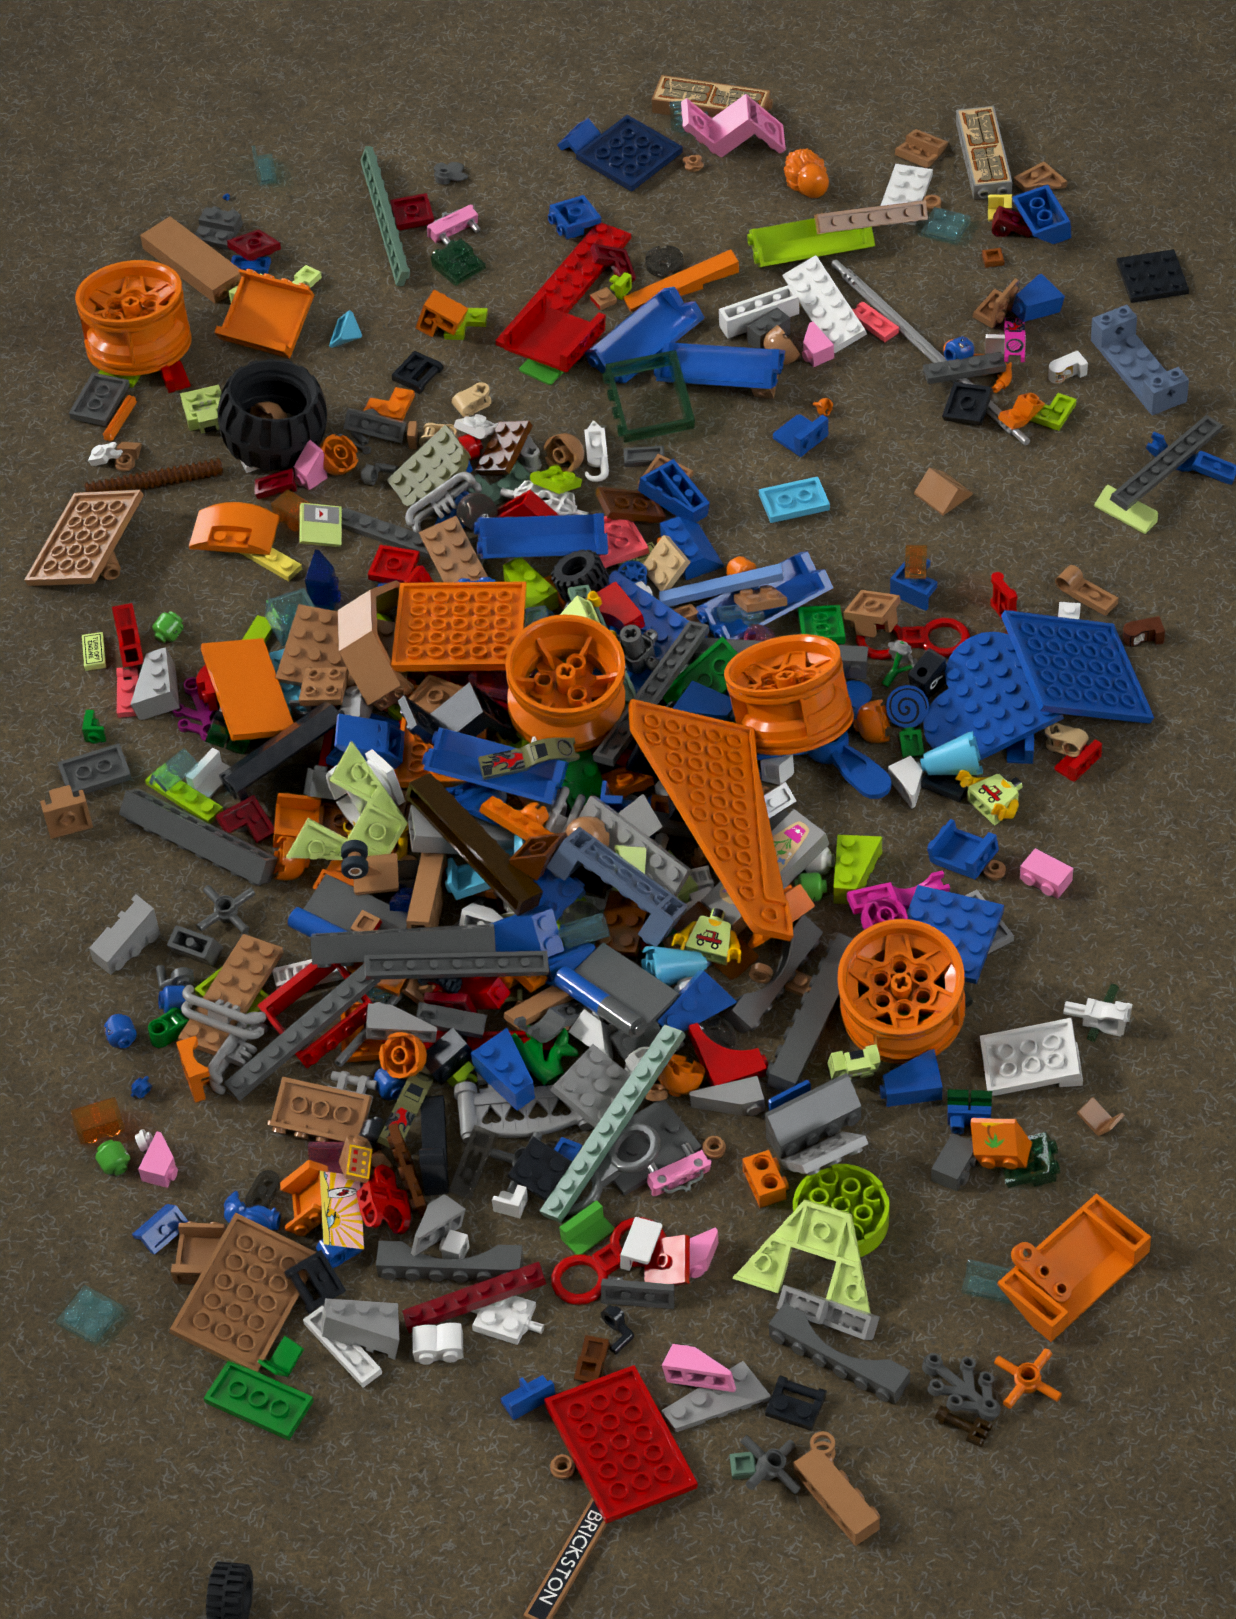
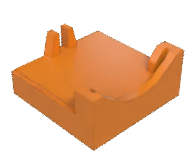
M196 1036L178 1041L176 1044L186 1079L196 1103L206 1098L203 1086L209 1083V1079L203 1081L201 1079L209 1077L210 1074L208 1067L201 1065L194 1058L193 1050L197 1048L198 1040Z

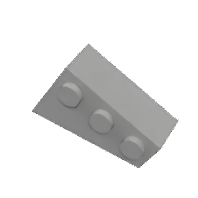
M136 894L131 899L134 903L126 912L121 911L117 915L120 919L111 929L107 927L89 948L92 960L110 975L116 970L122 969L129 959L139 955L145 946L155 942L160 935L154 908Z

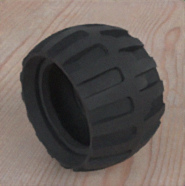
M255 360L249 362L244 367H239L229 377L221 392L218 405V424L221 437L232 456L251 468L256 467L263 471H283L295 466L307 442L311 440L319 447L325 433L327 406L320 384L315 376H311L306 368L295 365L288 360ZM270 401L278 404L284 412L294 416L285 419H265L249 413L251 407L255 406V404Z

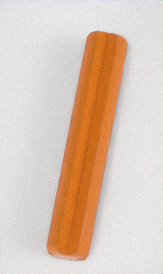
M128 395L104 431V440L110 442L114 440L137 403L135 396Z

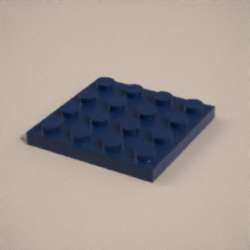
M626 115L577 152L576 159L632 192L683 153V146L631 116Z

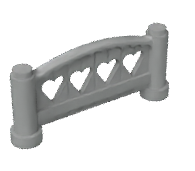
M461 1082L454 1086V1097L458 1100L461 1138L467 1144L476 1142L477 1137L480 1135L498 1138L532 1137L534 1132L544 1135L573 1125H578L581 1130L585 1131L592 1129L593 1126L565 1102L563 1103L571 1110V1113L569 1115H552L558 1101L561 1100L550 1091L553 1085L534 1087L535 1099L519 1109L525 1116L524 1119L520 1121L514 1119L511 1122L506 1121L505 1118L512 1106L497 1091L477 1093V1086L472 1082ZM536 1103L548 1113L545 1118L537 1117L530 1119L528 1117ZM489 1108H492L501 1118L499 1123H482Z

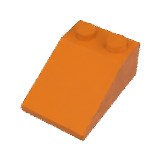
M790 884L784 888L785 899L788 900L792 922L815 907L801 884L792 887ZM753 933L748 946L753 949L771 937Z

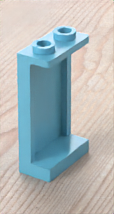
M514 835V847L505 850V852L512 857L526 841ZM453 858L448 859V867L445 868L447 875L445 885L447 891L453 893L456 900L491 889L468 863L456 866Z

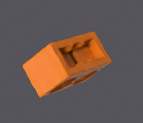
M769 1150L742 1159L743 1172L760 1208L787 1199L786 1190H789L787 1179L785 1176L781 1177L779 1162L776 1157L772 1158Z

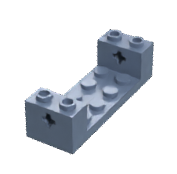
M1128 305L1092 318L1091 341L1151 415L1187 402L1189 379L1179 367L1166 371L1136 335L1137 316Z
M578 827L563 840L546 867L555 877L561 878L564 881L582 864L587 870L595 872L601 877L603 882L614 886L621 895L636 902L643 911L651 913L638 935L642 937L645 943L656 947L673 931L689 907L581 827Z

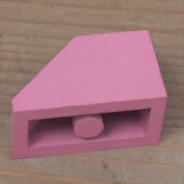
M812 321L809 323L803 341L802 356L806 362L816 367L834 358V344Z
M311 440L307 442L294 466L295 481L299 486L303 485L308 490L328 478L326 471L323 469V450Z
M157 1131L138 1170L143 1182L168 1188L171 1180H175L178 1168L162 1133Z
M716 1228L690 1238L689 1278H698L708 1270L719 1243L718 1230Z

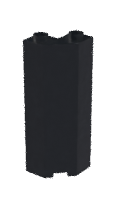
M323 702L222 772L219 777L223 786L234 799L238 798L240 802L249 798L245 790L246 788L336 727L337 715L344 714L341 709L337 710L330 703Z

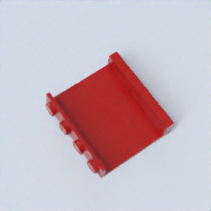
M543 292L524 311L523 315L516 319L514 324L504 332V350L567 373L605 331L606 315L599 312L589 322L546 306V293Z

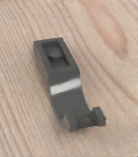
M575 1000L549 1008L545 1016L533 1026L527 1027L526 1018L523 1016L515 1018L514 1024L540 1043H546L555 1038L564 1027L573 1025L584 1009L590 1013L593 1011Z

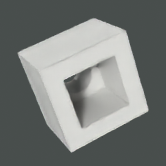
M449 1230L447 1237H443L440 1243L439 1250L442 1253V1258H465L470 1247L468 1235Z

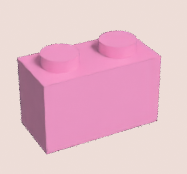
M1035 848L1020 866V879L1025 884L1033 885L1044 894L1052 895L1058 899L1073 880V868Z

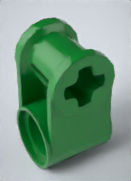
M174 1007L149 1023L150 1042L154 1047L163 1048L178 1039L182 1032L181 1029H184L189 1019L182 1015L181 1009Z

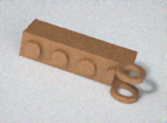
M817 1432L811 1437V1450L794 1461V1474L856 1546L880 1530V1515L875 1507H869L865 1502L862 1492L858 1488L854 1489L845 1472L838 1470L834 1466V1437L828 1432ZM820 1437H825L830 1440L831 1444L826 1441H820L815 1444L814 1442ZM821 1446L828 1447L827 1450H819L817 1448Z

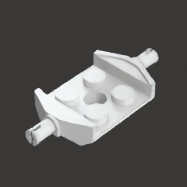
M530 480L524 481L514 491L502 487L500 496L512 498L513 500L531 489L541 499L543 497L548 498L549 500L543 501L558 515H589V512L577 509L574 493L567 491L558 494L533 484Z

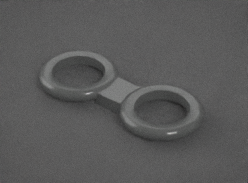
M642 1123L626 1126L591 1177L593 1183L590 1194L583 1201L573 1204L567 1215H576L596 1200L598 1201L603 1187L620 1176L622 1172L635 1173L649 1167L656 1160L660 1152L661 1139L658 1132L650 1125ZM634 1134L647 1135L650 1138V1148L643 1158L629 1163L623 1162L618 1158V1149L627 1137Z

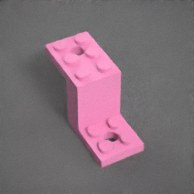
M747 94L714 118L709 117L687 98L681 102L682 126L687 133H691L699 143L706 145L713 154H717L719 157L725 156L754 134L759 139L764 140L771 149H775L778 153L786 150L783 124Z

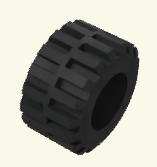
M582 549L577 552L574 551L569 555L567 554L557 562L558 564L553 567L551 572V579L561 598L566 603L571 601L567 593L570 587L589 585L591 591L598 592L605 588L609 582L608 572L599 555L589 549Z
M217 1561L211 1571L206 1596L207 1619H248L253 1596V1573L249 1564Z

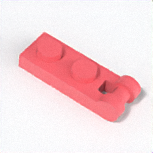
M865 302L859 303L855 309L852 308L862 326L883 342H887L899 333L897 325Z
M133 666L131 669L117 668L118 718L137 716L130 704L139 678V667ZM132 677V680H125V678Z

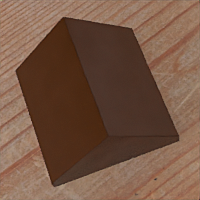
M566 832L529 837L509 859V862L538 881L547 871V865L568 835Z

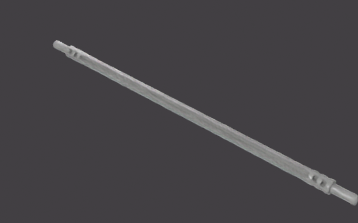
M837 259L833 260L831 265L841 274V277L880 314L897 325L899 331L933 363L947 361L939 351L851 269L844 267ZM967 378L952 380L958 383L973 384ZM990 400L986 413L1006 432L1014 435L1024 446L1028 445L1030 439L1019 428L1012 430L997 419L1002 410Z

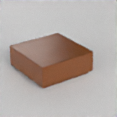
M1001 248L982 250L981 255L985 268L1004 265L1005 261Z

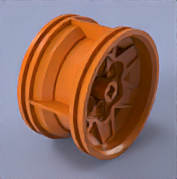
M147 260L118 262L93 272L79 285L75 300L82 324L86 352L90 362L98 369L121 376L144 375L159 371L165 365L169 367L181 359L188 351L192 336L184 302L182 282L177 272L169 266Z
M797 634L765 640L738 653L729 661L724 670V677L736 724L754 728L756 753L764 755H790L813 750L840 737L853 722L854 712L844 676L840 648L834 641L826 637Z
M893 919L868 927L850 942L839 963L838 989L844 1027L851 1040L859 1049L862 1050L865 1049V1046L877 1044L881 1061L904 1064L931 1049L935 1050L936 1056L952 1044L959 1034L966 1010L964 967L957 948L945 934L935 927L920 921ZM899 968L905 970L903 973L895 972V970ZM940 976L944 982L945 989L934 984ZM919 977L926 978L923 982L916 981ZM885 981L886 984L879 986L876 985V982ZM863 984L869 990L859 997V988ZM921 998H926L929 1000L926 1003L918 1002V1000ZM881 1002L888 1003L885 1007L878 1006ZM901 1011L909 1012L906 1016L899 1015ZM933 1012L930 1017L918 1023L919 1014L926 1015ZM890 1017L892 1025L883 1023L876 1018L884 1019Z

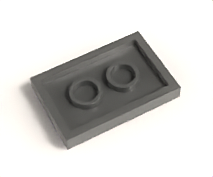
M92 372L69 412L70 419L107 426L130 386L129 380Z
M120 743L57 762L65 786H71L73 797L80 796L79 790H83L84 794L132 780Z

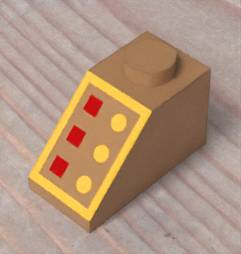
M358 1135L354 1137L346 1136L339 1159L345 1179L363 1183L369 1181L372 1147L365 1137Z

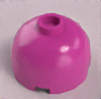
M885 894L870 898L861 913V923L864 930L883 921L908 918L902 903L897 899L895 901L890 899L889 895Z

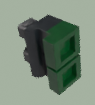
M220 708L210 724L205 742L223 748L227 741L225 749L244 755L250 739L231 740Z

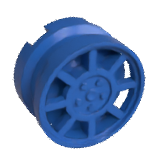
M628 561L619 567L618 573H621V575L634 584L642 581L647 585V569L642 563Z

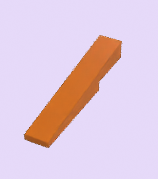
M730 249L623 298L632 312L639 309L663 288L675 286L680 296L703 289V284L739 273V261Z

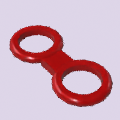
M952 618L934 619L924 627L901 628L896 624L891 631L897 636L898 640L908 643L911 648H924L925 650L930 648L945 658H949L962 642L970 638L968 628L962 622ZM876 624V630L885 629V625ZM949 627L960 633L961 641L950 648H939L933 645L928 637L937 628ZM856 636L857 646L868 647L869 658L877 660L892 658L889 649L875 650L865 643L866 636Z
M635 1217L622 1221L613 1230L610 1244L592 1254V1256L578 1254L561 1260L555 1266L551 1275V1286L556 1296L564 1302L573 1305L588 1304L597 1300L601 1296L602 1279H608L609 1274L620 1268V1254L622 1252L620 1240L622 1235L631 1229ZM639 1217V1218H642V1219L654 1221V1220H651V1219H648V1218ZM663 1229L661 1230L658 1239L666 1238V1234L663 1231ZM633 1261L632 1267H645V1264ZM585 1265L596 1271L598 1281L591 1291L584 1294H574L563 1288L561 1284L563 1273L572 1266Z

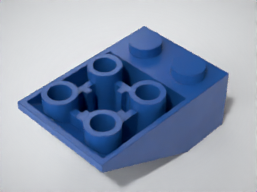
M338 714L334 746L345 752L352 741L366 761L365 753L373 749L395 770L403 763L405 732L386 721Z

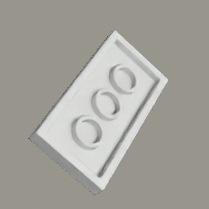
M895 164L881 206L922 201L929 187L933 169ZM916 222L903 223V224L915 225Z

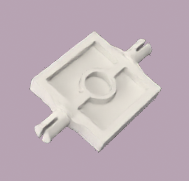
M513 1296L471 1311L477 1314L472 1325L473 1331L518 1345L522 1335L528 1330L542 1334L544 1324L531 1321L536 1308V1302L518 1296Z

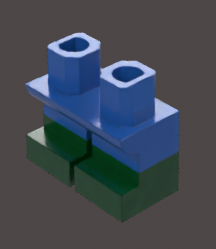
M948 1089L947 1118L951 1133H964V1126H971V1118H991L992 1091L971 1090V1110H968L969 1090Z

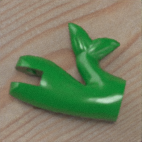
M563 1028L556 1038L546 1061L544 1060L542 1043L527 1033L526 1035L530 1040L524 1044L516 1033L511 1035L525 1066L542 1086L553 1085L564 1075L560 1062L562 1056H579L578 1051L568 1044L569 1036L566 1028Z

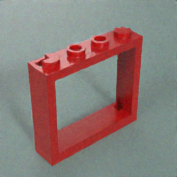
M311 962L257 1006L266 1014L267 1019L281 1035L285 1029L276 1018L278 1014L335 969L339 971L344 979L348 978L350 974L344 966H340V963H332L331 967L318 968L317 964L312 965ZM366 994L360 998L363 1004L303 1051L300 1049L295 1054L306 1068L317 1063L321 1057L330 1050L335 1049L341 1041L354 1034L360 1026L367 1022L368 1003H373Z

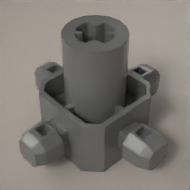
M627 625L622 628L620 635L617 634L616 638L624 652L626 671H630L633 674H641L646 669L653 671L660 661L655 656L653 646L658 639V633L655 630L649 629L642 635L638 626Z

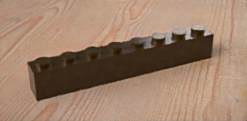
M428 773L409 783L406 798L517 916L539 906L543 893L540 886L527 874L510 864L509 859L511 856L484 830L483 826L470 815L468 810L464 809L456 798L442 786L439 780L431 773Z

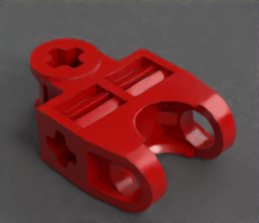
M378 1165L374 1173L369 1175V1181L363 1183V1186L356 1192L361 1216L368 1227L377 1228L381 1224L382 1219H384L393 1233L402 1235L407 1231L411 1221L407 1191L397 1189L395 1174L388 1166Z

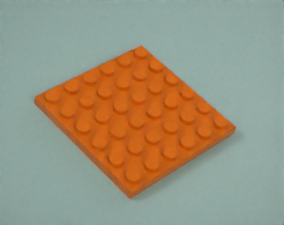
M526 581L400 583L391 667L396 672L506 670L508 649L514 638L524 629Z

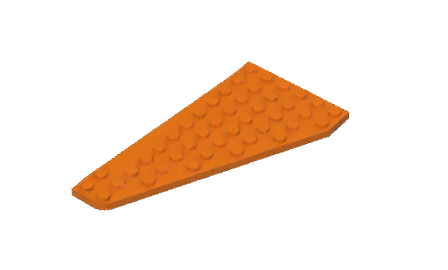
M631 699L628 704L630 732L744 921L755 934L791 941L794 936L789 902L785 899L761 784L754 728Z

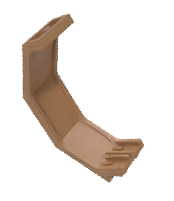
M397 580L367 591L338 610L339 653L367 706L372 703L380 711L396 703L402 696H407L414 692V685L391 667V660L377 633V613L385 614L398 606L400 583Z

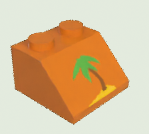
M971 1118L973 1152L982 1167L988 1169L995 1167H1005L1008 1169L1026 1168L1032 1142L1016 1119Z

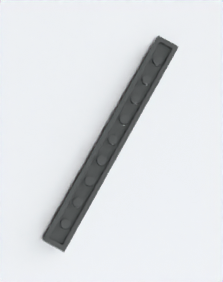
M689 620L633 699L658 705L709 633V625ZM628 707L594 752L593 759L595 762L614 766L634 737L630 732Z

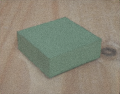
M751 1452L729 1454L732 1480L751 1478L756 1473L755 1456Z

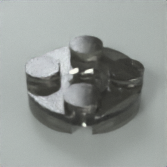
M666 245V248L661 249L660 246H656L650 249L645 257L646 270L651 275L661 279L680 272L684 267L683 254L674 246Z

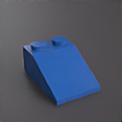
M541 905L520 916L515 914L490 923L494 924L496 952L547 951L549 957L564 951L554 912L549 906Z

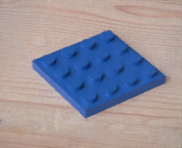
M917 885L907 911V919L929 924L945 934L955 945L961 956L964 967V981L977 984L1002 918L1004 905Z

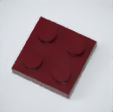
M427 193L390 200L398 230L425 226L434 222Z
M260 229L227 240V247L248 261H254L258 257L271 255L273 252L281 250L280 242Z

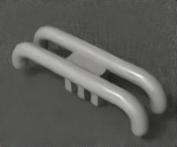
M460 472L407 510L405 515L407 525L412 527L414 532L419 533L422 531L420 528L421 522L428 516L436 512L442 519L444 517L443 509L449 514L451 512L448 507L449 505L453 509L458 507L453 500L469 488H473L476 492H481L482 486L471 473ZM462 480H467V481L461 483L460 485H458L456 488H454V489L451 490L450 492L447 491V490H449L450 488H452L453 486H455L457 483H459L460 481H462ZM431 503L430 506H428L426 509L418 513L413 519V516L417 511L425 507L427 504Z
M566 786L562 787L544 828L555 834L565 832L567 826L574 819L578 818L585 802L583 794H579L576 797L574 806L567 818L560 813L569 795V788Z
M187 985L183 989L182 994L186 1001L182 1004L181 1010L189 1019L243 1039H257L264 1034L263 1027H257L255 1030H245L230 1024L232 1019L245 1024L260 1023L266 1018L264 1012H259L256 1015H246L240 1012V1006L234 1005L232 1007V1003L226 1002L224 1004V1000L221 999L214 1003L193 995L194 987L192 985ZM196 1005L207 1009L208 1016L192 1010L191 1007Z
M250 1012L246 1015H256L259 1012ZM238 1022L236 1024L237 1027L245 1030H255L257 1027H263L264 1033L269 1029L263 1023L248 1025ZM229 1034L208 1065L209 1082L212 1090L222 1095L226 1091V1088L221 1083L223 1082L222 1074L229 1064L233 1063L243 1067L247 1061L251 1060V1054L256 1053L257 1048L246 1043L247 1039Z

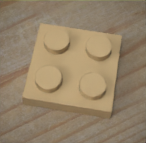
M666 535L662 536L643 562L647 569V576L660 591L671 589L690 564L688 558L673 540Z

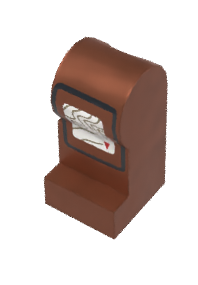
M1160 616L1131 621L1123 627V642L1127 646L1135 647L1140 643L1155 641L1156 645L1164 644L1165 630Z

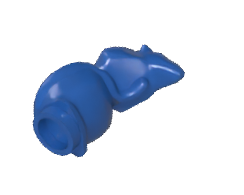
M238 1191L233 1192L225 1200L224 1218L228 1223H230L236 1212L272 1231H278L281 1223V1212L276 1211L275 1207L272 1210L259 1205L246 1207L244 1202L239 1200Z

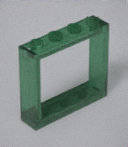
M676 350L605 365V373H602L604 384L609 386V390H607L609 402L613 401V418L618 420L619 425H616L618 437H622L624 443L695 428V418ZM669 366L683 419L628 430L614 377Z

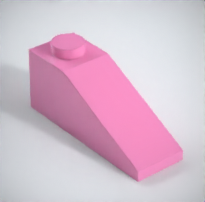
M672 1344L662 1364L668 1383L735 1392L736 1386L730 1370L696 1347Z

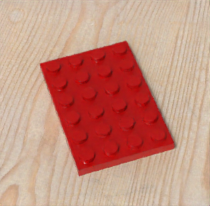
M635 1365L544 1399V1404L606 1524L697 1489L698 1483Z

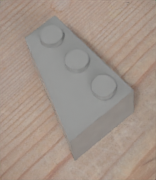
M166 647L146 653L130 704L139 720L148 719L180 708L176 667Z
M325 1298L321 1318L322 1337L347 1345L355 1343L366 1347V1351L373 1353L374 1350L388 1354V1358L395 1360L399 1344L398 1303Z

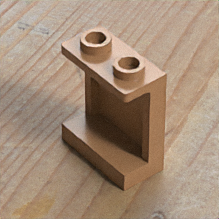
M193 1221L178 1224L180 1236L176 1263L172 1264L171 1268L174 1284H195L226 1230L225 1224L219 1222L196 1223Z

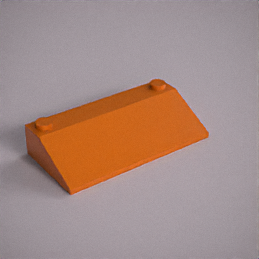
M1096 1193L1036 1247L1070 1283L1072 1293L1069 1299L1062 1303H1057L1036 1286L1017 1266L999 1280L997 1285L1030 1325L1052 1342L1150 1252L1151 1236ZM1041 1268L1040 1272L1042 1275L1045 1276L1046 1271L1045 1269ZM1058 1285V1291L1063 1293V1288Z

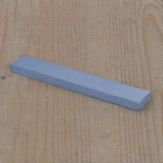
M782 563L660 591L659 601L670 607L784 580Z

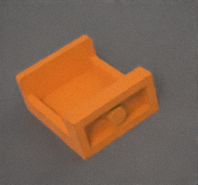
M278 793L275 806L273 848H280V845L276 844L280 836L297 838L307 818L319 823L321 798Z
M307 1160L280 1182L281 1191L292 1194L294 1219L285 1225L286 1231L298 1236H305L322 1222L320 1171L328 1172V1166Z

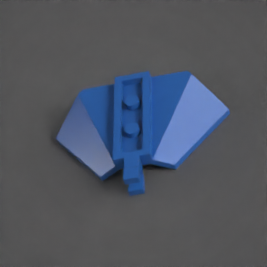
M471 782L446 788L471 815L500 827V824L488 818L479 810L481 805L492 795L506 804L508 799L506 792Z

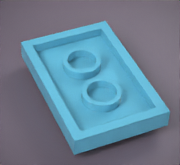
M818 477L759 489V497L770 523L830 510V503Z

